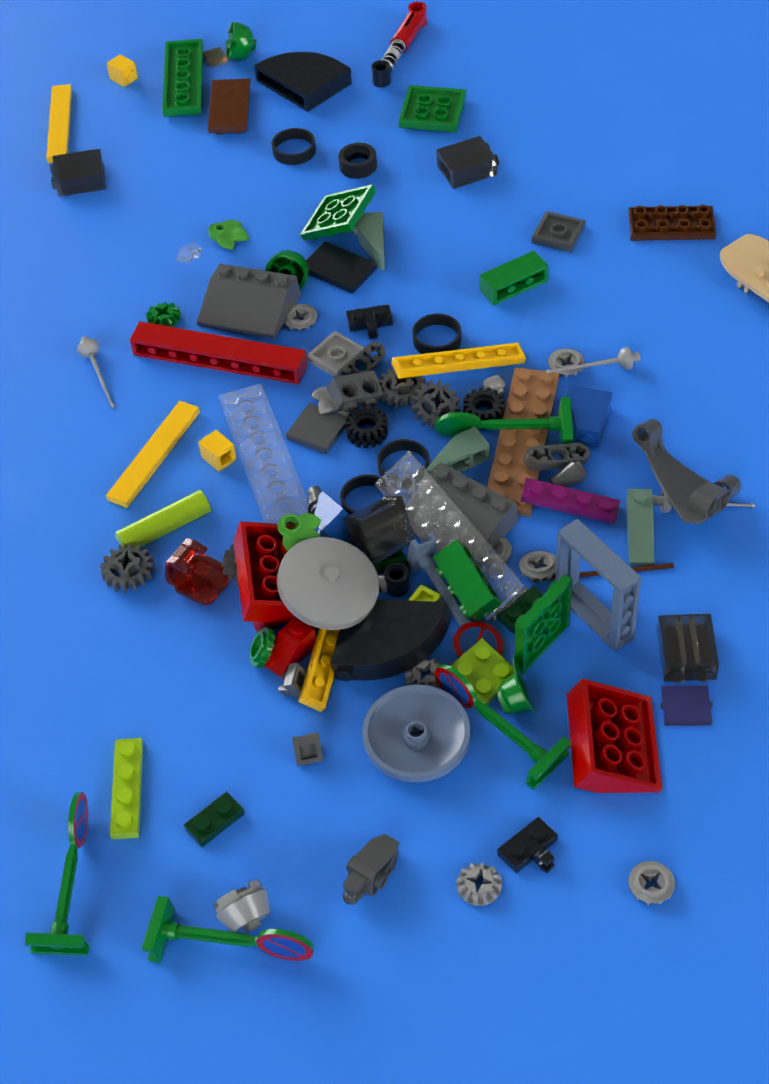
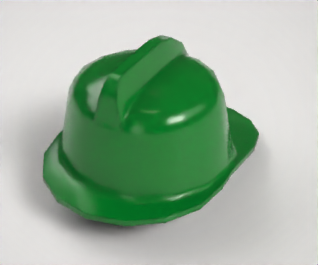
M513 657L512 662L515 673L500 684L497 692L498 700L506 714L520 713L527 710H532L533 714H535L529 702L522 671L517 659Z

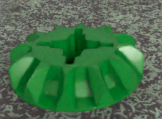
M165 301L163 304L156 303V307H149V311L146 312V318L148 323L172 327L179 322L181 313L179 307H176L174 303L168 304Z
M264 627L254 637L249 653L253 667L262 668L268 662L275 640L272 629Z

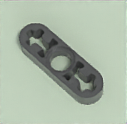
M371 342L339 369L334 377L348 375L349 372L355 374L371 371L385 357L386 351L384 346L378 342ZM377 351L378 354L369 360L368 356L371 352ZM356 361L362 362L365 365V370L360 371L356 369L354 363Z
M582 443L533 446L528 449L524 457V464L527 468L534 471L564 468L569 462H576L577 460L583 466L590 456V450ZM552 453L559 454L563 460H556L553 458Z

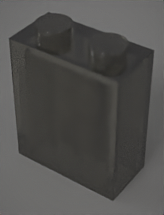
M481 136L436 149L437 167L453 189L497 175L499 159L496 154H493L489 144L485 143Z
M100 149L53 156V164H50L51 182L53 189H57L59 197L106 190L104 163Z
M385 496L344 518L351 544L362 551L373 565L409 546L410 541L414 539L402 496Z
M711 614L659 615L657 637L664 682L681 683L683 681L707 682L716 680L719 661Z

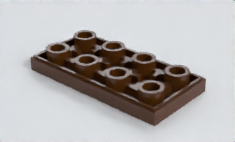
M250 78L212 80L208 133L247 132Z
M660 205L657 207H629L628 216L631 241L716 239L713 206L679 205L665 207Z

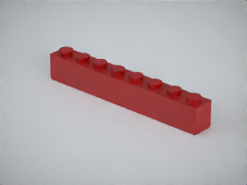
M139 321L130 338L132 352L135 356L298 385L307 368L306 351L302 349Z

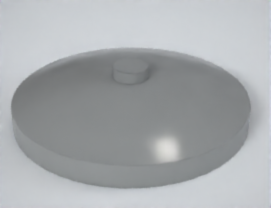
M317 537L301 541L285 554L277 574V589L286 608L299 620L316 628L339 630L352 627L369 615L378 597L379 580L373 564L358 548L339 539Z

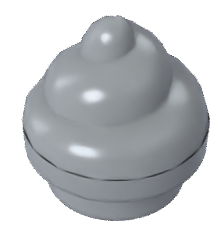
M499 375L489 377L483 381V391L491 388V392L495 389L498 391V394H503L505 382Z

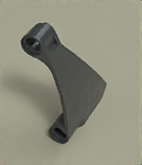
M649 419L637 425L634 431H632L633 439L645 452L661 489L684 523H703L722 511L729 499L740 492L741 483L734 475H726L715 483H711L673 458L664 448L662 441L663 428L656 419Z

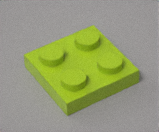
M483 638L451 665L468 680L477 698L487 705L497 696L500 684L515 673L514 667Z

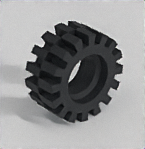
M481 387L478 392L473 389L471 390L472 394L469 392L466 394V398L463 400V412L474 414L481 420L503 419L505 400L501 393L498 394L497 390L494 389L491 392V388H487L486 391H483V387ZM479 407H489V408H491L490 410H487V411L477 410V408H479Z
M364 405L361 410L359 407L355 408V412L351 410L349 416L346 417L348 440L350 439V443H356V447L359 448L361 444L364 448H368V445H371L372 448L376 447L375 443H378V445L382 444V440L385 441L386 435H388L385 412H381V409L378 407L374 410V406L371 405L369 409H366V405ZM366 424L374 425V427L370 429L359 428L360 426Z

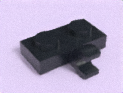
M389 305L346 311L350 332L367 329L369 339L378 338L377 327L393 325Z
M537 817L499 847L497 855L515 873H518L531 861H534L545 873H548L555 867L552 863L555 858L546 849L558 841V834L540 817Z

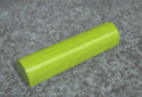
M198 490L114 533L116 540L122 545L123 549L127 548L128 544H131L134 549L138 545L143 547L211 512L210 504L204 493Z

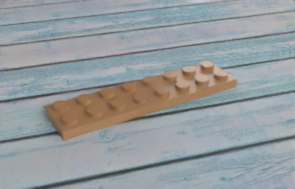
M515 368L503 419H542L552 417L560 373L552 372L547 374L546 371ZM549 429L500 430L487 487L516 502L517 514L519 516L531 517L533 509L532 504L520 502L525 478L539 480L540 470L534 471L526 467L524 457L530 447L546 445Z

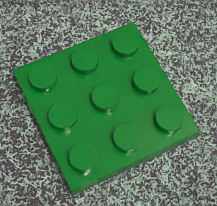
M409 85L398 121L399 128L457 132L466 99V89Z
M373 184L325 195L300 233L304 241L317 240L320 237H331L338 233L351 232L376 193Z
M565 574L558 581H553L548 587L547 592L541 598L538 597L533 602L531 609L525 615L521 614L515 622L514 657L518 661L522 674L534 664L570 625L573 579Z

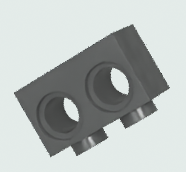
M374 370L334 377L326 387L335 412L343 410L344 412H350L355 410L356 407L360 408L364 405L368 409L370 405L376 406L379 399L383 396Z

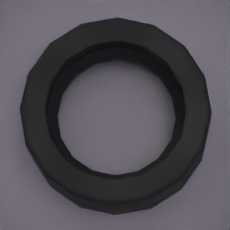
M359 142L351 143L340 150L338 155L339 167L345 176L359 179L370 176L376 171L377 156L375 149L371 145ZM355 158L367 159L366 161L361 163L349 162L350 160Z

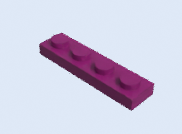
M526 477L520 502L615 524L620 500Z

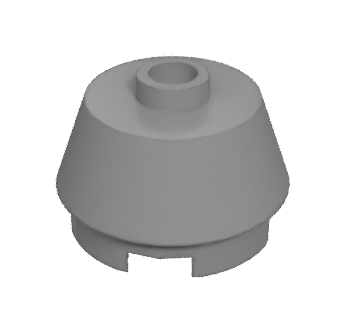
M258 879L248 882V889L243 887L228 892L213 905L217 912L215 917L231 932L246 930L249 933L262 925L261 921L270 915L267 888L263 889Z

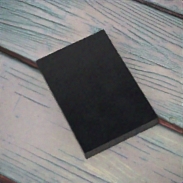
M324 242L306 260L309 268L308 275L352 294L377 269L375 262L328 242Z

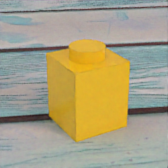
M120 54L106 63L109 78L119 85L126 87L138 79L135 62Z
M218 430L213 431L198 442L201 457L218 472L237 460L234 444Z

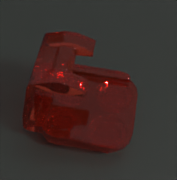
M186 538L165 563L166 582L174 586L177 593L202 605H210L228 585L229 575H223L224 567L221 566V562L204 555L208 550L207 547L195 540Z

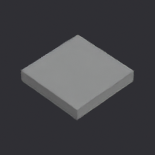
M334 331L306 355L307 362L334 377L339 369L365 347ZM356 361L354 363L355 367L360 363V361Z

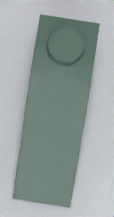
M383 212L364 213L355 225L354 234L359 235V244L377 264L379 269L385 270Z
M475 426L461 431L449 441L426 468V476L440 462L462 473L490 460L489 443Z
M627 489L625 508L629 565H654L652 489Z

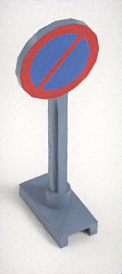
M428 533L426 542L419 545L415 539L411 540L406 560L409 574L421 569L426 571L444 602H447L449 610L460 626L453 637L452 648L455 656L459 659L481 638L502 655L503 640L500 633L493 626L485 622L469 621L460 610V604L456 598L449 592L445 580L436 571V562L433 559L437 538L434 533Z

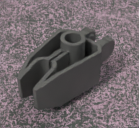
M386 834L372 838L349 860L346 866L348 877L343 882V899L346 904H356L365 894L371 897L375 896L378 890L385 886L389 875L396 865L399 853L398 841Z

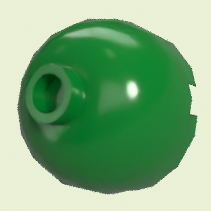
M231 22L227 32L230 35L229 39L226 40L225 55L228 60L242 61L250 56L252 50L255 51L256 39H253V33L247 25Z
M282 250L273 255L265 271L297 276L300 290L307 282L309 274L308 263L304 257L292 250Z

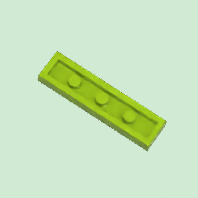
M142 738L115 740L110 836L112 840L139 838L143 759Z

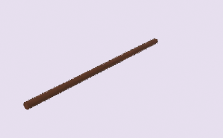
M674 563L631 568L635 572L674 568ZM597 571L580 572L579 577L599 576L600 574ZM552 575L551 579L543 578L542 581L555 580L556 575ZM534 579V580H533V582H538V581H540L539 579Z

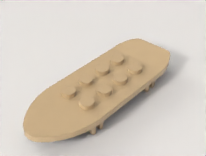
M745 234L720 251L721 263L725 270L737 280L738 288L745 286V293L751 290L769 303V240L757 235Z

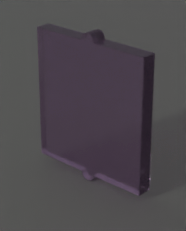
M708 685L661 686L662 702L660 703V708L663 709L664 726L712 725L711 708L713 703L709 701Z

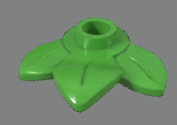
M226 220L223 223H213L208 229L210 238L226 249L233 250L234 242L249 240L248 233L242 228V223L239 221Z
M303 513L299 516L295 514L282 516L278 522V531L283 536L285 550L288 552L301 541L320 537L315 529L320 525L321 519L311 513ZM291 525L294 529H288L286 526Z

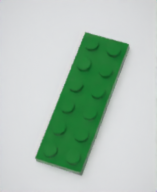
M203 40L165 42L163 116L175 117L178 115L202 114Z

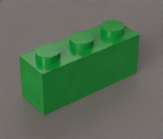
M535 251L529 252L480 274V292L494 306L547 282L548 264Z
M456 539L433 556L437 563L435 566L436 571L443 579H447L449 592L454 598L458 597L461 602L459 608L467 618L471 617L479 622L503 605L465 544Z

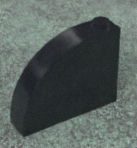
M284 53L267 58L254 65L257 82L306 112H309L352 84L350 67L332 57L319 53Z
M377 599L372 611L364 620L352 627L339 630L330 663L335 678L343 681L379 680L404 673L423 662L436 650L447 633L451 621L447 602Z

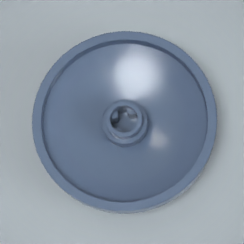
M428 685L402 686L382 695L368 710L362 730L364 748L374 766L391 778L415 783L432 781L451 772L465 757L470 744L469 718L460 702L442 689Z

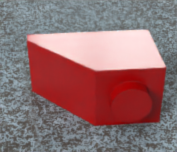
M294 617L278 632L273 642L272 654L264 666L282 678V674L287 672L289 664H300L313 651L316 641L315 628Z

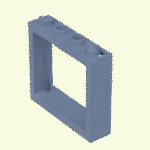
M579 519L570 524H565L564 528L559 530L557 534L555 581H558L564 574L573 579L571 610L616 652L635 637L641 576ZM581 557L613 586L611 611L579 582Z

